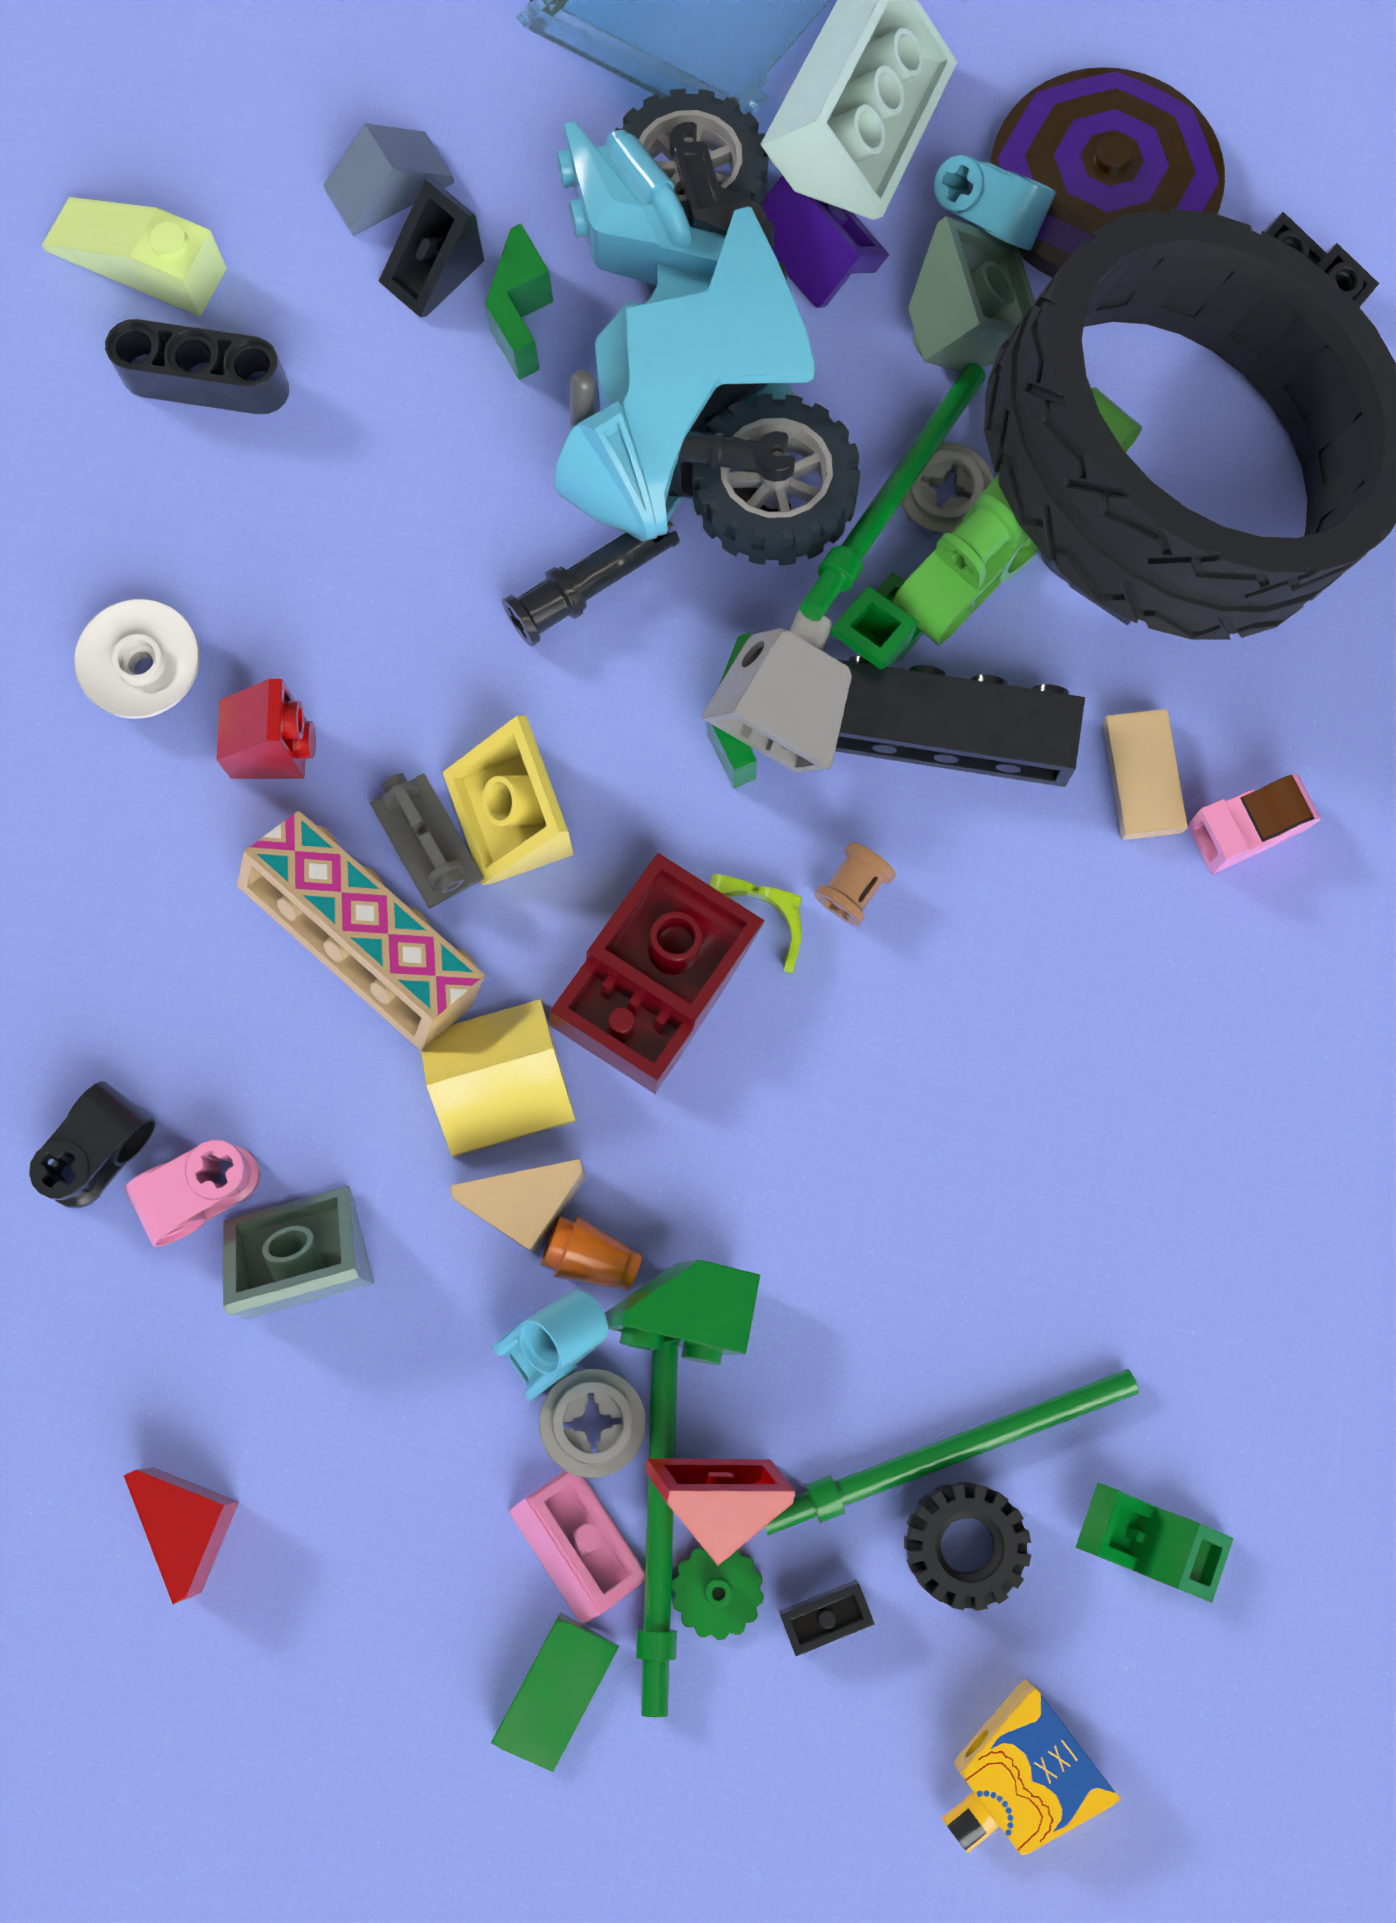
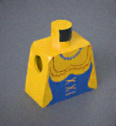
M1025 1679L1012 1691L956 1757L953 1764L973 1792L946 1813L942 1820L967 1853L1000 1827L1022 1856L1033 1852L1107 1810L1121 1799L1037 1688Z

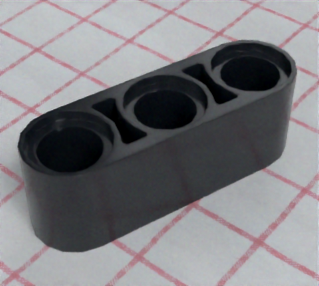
M128 319L116 324L109 331L105 340V351L123 384L132 394L140 397L252 414H270L279 410L286 403L289 396V382L274 347L268 341L259 337L140 319ZM149 354L143 361L132 363L136 357ZM208 363L202 370L189 372L197 364ZM256 372H267L262 378L256 381H247V379Z

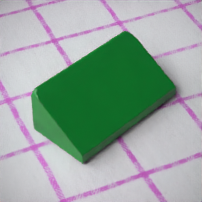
M561 1612L496 1731L491 1744L503 1751L554 1772L620 1645Z

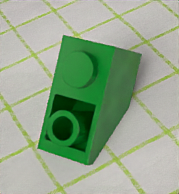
M704 1260L676 1263L607 1310L604 1314L607 1319L608 1329L621 1332L619 1343L622 1345L659 1351L660 1342L683 1346L681 1355L683 1359L704 1364L720 1365L722 1355L746 1354L761 1274Z

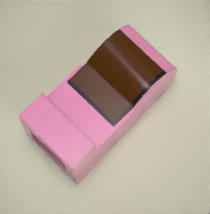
M1295 773L1280 778L1255 791L1253 789L1227 801L1222 799L1201 808L1189 822L1188 829L1211 875L1298 835L1319 822L1321 817L1299 774Z

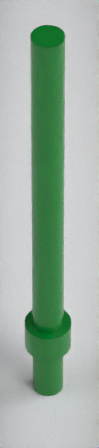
M974 363L965 366L841 546H835L828 552L818 567L819 578L800 604V611L806 618L812 621H820L838 594L848 591L863 570L862 559L985 381L986 373L982 367Z
M660 1342L659 1351H652L649 1458H675L678 1345ZM649 1476L643 1628L637 1629L636 1659H642L641 1716L667 1717L669 1661L676 1660L677 1630L670 1629L674 1512L661 1496Z
M1126 1369L835 1481L829 1475L806 1484V1492L795 1495L793 1504L764 1527L767 1536L815 1517L822 1523L845 1514L844 1506L1137 1395L1139 1390L1131 1371Z

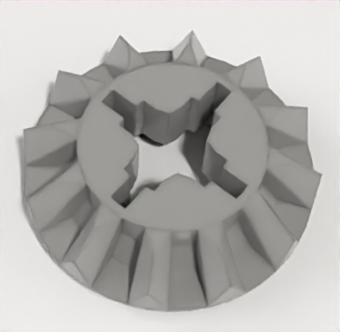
M941 443L901 502L906 512L907 521H915L925 529L927 535L934 532L952 533L962 522L979 496L994 480L988 464L979 454L968 447L955 443ZM951 472L955 473L953 483H955L954 493L961 496V498L950 497L947 504L942 505V508L936 507L937 491L930 488V485L940 487L944 480H948Z
M601 1369L576 1371L556 1383L543 1402L539 1419V1431L548 1456L566 1472L587 1478L604 1477L625 1467L641 1447L646 1428L644 1407L634 1388L617 1374ZM587 1394L593 1395V1405H597V1412L600 1416H609L610 1419H621V1424L611 1425L610 1428L600 1432L599 1442L596 1443L597 1453L591 1452V1443H587L585 1432L574 1431V1428L564 1429L563 1423H572L573 1419L583 1417L585 1405L588 1404Z

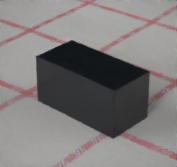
M857 1580L779 1611L795 1656L875 1625Z

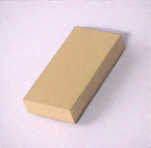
M1168 709L1106 716L1102 725L1121 840L1184 833L1188 825Z

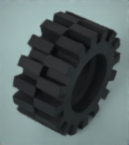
M958 1482V1484L952 1485L945 1484L936 1488L937 1491L931 1495H925L918 1502L919 1507L915 1513L910 1514L907 1525H909L907 1536H904V1548L907 1550L908 1556L906 1561L910 1571L918 1580L917 1582L939 1602L963 1611L964 1608H973L976 1611L988 1609L987 1605L994 1602L1000 1604L1008 1599L1007 1593L1013 1587L1018 1589L1024 1578L1021 1577L1024 1566L1029 1567L1031 1555L1027 1553V1543H1031L1029 1530L1024 1528L1022 1523L1024 1518L1018 1508L1013 1507L1008 1502L1009 1499L1001 1493L986 1486L970 1482ZM962 1518H972L980 1521L988 1529L992 1538V1553L989 1560L983 1567L973 1572H959L952 1569L945 1561L941 1551V1540L946 1528L954 1521Z

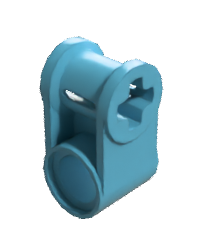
M963 155L950 157L942 163L934 180V194L938 203L943 208L981 226L982 230L1000 240L1030 251L1056 195L1055 190L1010 170L1006 171L994 164L980 162ZM970 183L974 184L972 192L968 191Z
M574 1289L523 1321L498 1340L491 1348L497 1356L505 1355L527 1386L524 1395L529 1402H532L577 1369L576 1364L605 1340L608 1335V1323L599 1303L585 1291Z

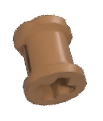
M850 842L844 850L847 858L827 885H819L814 897L840 919L851 925L859 926L864 919L863 910L881 884L891 883L896 873L878 854L859 843Z

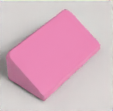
M564 1471L510 1509L511 1517L581 1623L585 1624L599 1616L645 1581L643 1566L584 1477Z

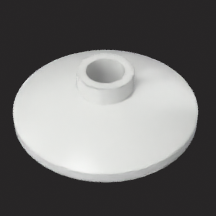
M147 599L122 601L101 611L83 630L75 651V672L84 693L102 710L118 717L130 719L152 717L176 705L192 687L200 663L197 638L184 617L163 603ZM142 659L153 660V665L148 671L139 675L134 673V667L137 662Z

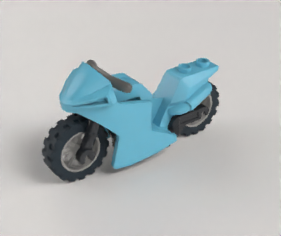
M686 88L670 90V96L661 99L658 94L650 96L643 100L644 107L638 111L633 107L623 117L622 129L616 127L615 131L606 137V145L595 147L575 121L564 123L566 149L556 151V157L563 188L574 187L577 198L569 200L571 220L576 238L587 237L592 260L596 267L604 271L653 284L657 287L645 304L628 301L597 336L595 353L601 411L595 413V380L593 375L586 370H578L572 374L569 381L570 433L556 463L553 486L562 498L596 522L626 532L642 542L667 534V523L682 499L689 498L693 499L697 516L701 515L703 517V528L711 539L717 536L722 541V548L734 556H737L740 552L749 556L748 562L765 565L766 560H778L779 566L795 564L796 558L804 555L807 556L808 560L818 556L823 552L824 545L828 541L834 544L840 539L845 530V523L847 521L851 522L854 515L860 483V470H858L859 452L855 443L849 444V431L840 420L834 423L829 418V410L817 403H814L813 407L802 404L803 398L795 396L790 383H808L813 380L815 362L806 326L787 284L784 262L778 263L775 256V229L773 222L767 221L766 213L763 210L768 182L769 157H767L768 154L760 145L765 134L758 133V121L750 112L744 115L740 111V104L727 96L723 101L715 98V92L699 89L698 94H686ZM662 152L670 161H655L654 158ZM729 163L732 173L728 177L714 171V168ZM789 450L801 454L804 459L795 462V458L787 452ZM736 469L748 472H731V470ZM817 470L822 480L821 489H818L796 479ZM790 495H793L808 503L791 510V504L788 501Z

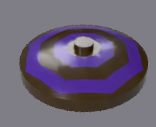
M1098 67L1071 71L1045 81L1031 90L1011 109L997 133L990 159L991 164L1006 171L1010 170L1028 177L1056 191V195L1031 251L1019 248L1021 257L1026 262L1051 278L1054 277L1084 239L1090 243L1094 239L1092 232L1123 215L1159 209L1161 214H1171L1170 208L1218 214L1225 187V166L1221 147L1213 128L1201 111L1185 95L1165 82L1147 74L1120 68Z

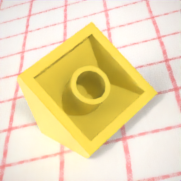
M526 715L514 717L442 772L470 853L484 878L481 880L482 885L493 884L574 855L567 826Z
M541 999L452 1024L421 1051L426 1086L452 1157L576 1122Z

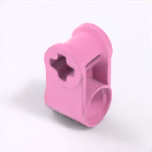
M210 1140L201 1143L199 1146L168 1163L161 1164L140 1174L127 1183L124 1189L153 1247H160L189 1235L204 1225L209 1219L249 1198L259 1185L261 1171L258 1161L251 1152L239 1146H233L226 1141ZM221 1160L233 1163V1167L225 1172L228 1181L225 1185L214 1182V1178L222 1172L219 1164Z

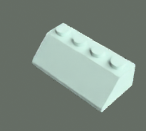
M837 0L760 145L768 154L772 164L781 172L795 192L872 220L883 217L957 65V60L918 0Z

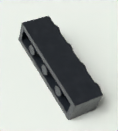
M852 656L848 661L836 659L848 666L852 675L836 752L1066 787L1076 769L1085 697L1069 695V691L1064 687L1040 684L1029 689L1009 686L1006 680L993 675H976L971 677V679L946 676L945 671L928 665L912 666L909 670L892 667L880 670L862 656Z

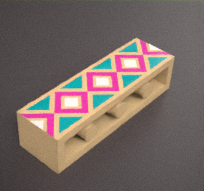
M297 811L244 850L237 887L420 1051L425 1049L472 1008L485 977V974L477 968L474 960L465 951L454 948L439 935L420 911L413 907H408L387 889L375 871L369 867L361 866L338 845L335 837L326 828L316 826L303 813Z

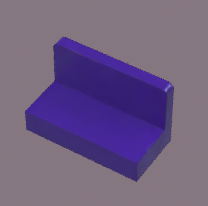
M783 175L765 199L763 210L766 213L767 221H772L775 229L774 252L778 263L784 262L787 276L816 308L826 307L851 274L876 273L890 255L853 212L795 192Z

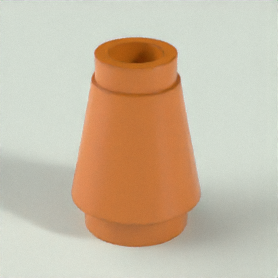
M577 1215L573 1221L558 1216L545 1246L540 1265L554 1270L553 1277L612 1288L618 1287L629 1291L638 1273L642 1254L632 1251L630 1247Z

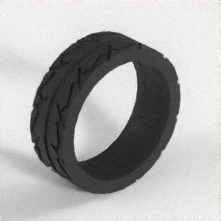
M1170 208L1171 214H1161L1159 209L1123 215L1092 232L1094 239L1090 243L1084 239L999 348L985 392L984 433L993 470L999 473V486L1021 528L1049 562L1054 559L1062 575L1098 604L1135 623L1140 619L1146 622L1149 629L1191 640H1231L1230 634L1239 633L1240 637L1243 638L1276 628L1302 609L1307 601H1312L1344 572L1361 560L1372 548L1374 549L1380 544L1396 524V362L1377 328L1347 292L1342 294L1338 289L1337 282L1304 254L1262 231L1260 235L1252 231L1251 225L1205 211ZM1109 322L1154 326L1180 334L1213 351L1244 375L1272 407L1289 434L1301 464L1307 495L1304 536L1298 538L1260 537L1224 527L1186 508L1153 483L1122 449L1100 414L1086 376L1082 345L1084 327Z

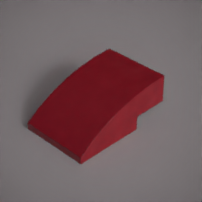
M657 853L587 950L586 961L551 1008L550 1026L656 1094L730 981L765 920L660 853Z

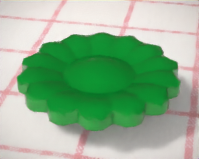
M695 1548L691 1551L690 1559L682 1560L677 1567L679 1575L672 1580V1590L676 1594L672 1603L674 1609L681 1613V1622L685 1627H694L696 1634L700 1637L705 1638L712 1635L717 1640H724L729 1633L734 1635L742 1634L746 1623L754 1622L757 1619L756 1607L762 1604L764 1600V1594L759 1589L763 1578L759 1572L754 1570V1561L750 1556L741 1555L738 1549L720 1565H717L705 1549Z

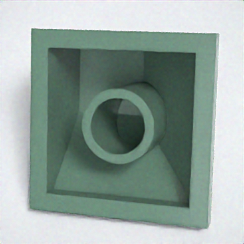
M948 216L937 222L908 306L915 331L913 341L924 362L957 372H962L965 366L970 363L977 364L980 367L994 364L999 348L1035 302L1019 248L986 233L982 229Z

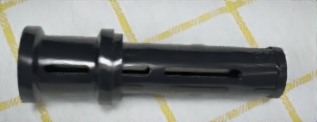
M670 520L667 523L668 529L673 526ZM677 531L667 532V534L643 542L628 533H624L567 570L562 566L559 568L553 567L545 572L546 580L516 598L513 595H509L502 599L505 612L523 640L529 646H533L540 642L539 634L567 616L576 619L582 615L583 610L587 608L586 601L665 550L678 545L680 540Z

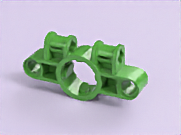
M1096 387L1092 388L1100 414L1122 449L1127 452L1141 433L1142 426ZM999 474L979 496L952 533H945L938 540L936 549L903 583L892 600V603L918 620L917 628L938 646L950 638L1002 582L1013 577L1040 551L1016 520L999 486Z

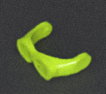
M712 874L709 885L727 897H756L767 902L780 912L791 931V944L788 953L784 956L785 967L783 972L793 974L802 940V920L799 910L802 897L776 888L757 887L741 879Z

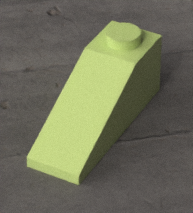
M69 197L42 244L44 250L50 254L199 317L202 315L227 269L211 230L156 207Z

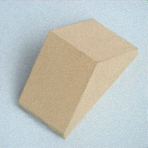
M576 1159L450 1185L452 1199L533 1254H536L551 1232L558 1216L563 1214L586 1180V1175L581 1160Z

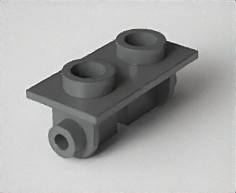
M400 773L383 782L382 788L385 794L369 803L429 909L484 879L424 773L410 781L406 779L403 773Z

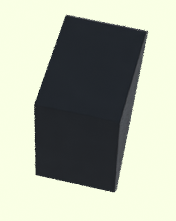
M433 178L425 179L378 282L420 318L428 316L485 261L476 215Z

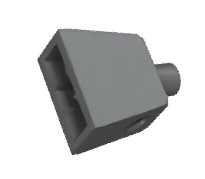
M798 610L790 631L778 628L753 634L746 641L710 700L702 719L795 773L830 769L834 759L852 677L848 666L823 652L833 623L831 620L823 616L820 621H812Z

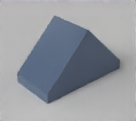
M365 123L323 185L352 236H355L412 206L425 179L433 178L443 188L454 184V178L425 131Z

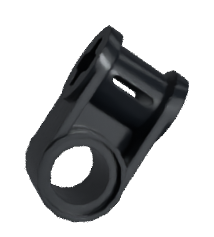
M100 1081L92 1085L78 1098L66 1119L32 1158L29 1176L33 1187L38 1193L68 1208H82L91 1205L100 1197L124 1165L135 1157L148 1142L155 1129V1119L107 1082ZM50 1159H54L51 1165L48 1164ZM67 1165L71 1166V1170L77 1175L69 1185L66 1184L64 1177L60 1175L63 1168ZM88 1185V1189L84 1191L83 1189Z

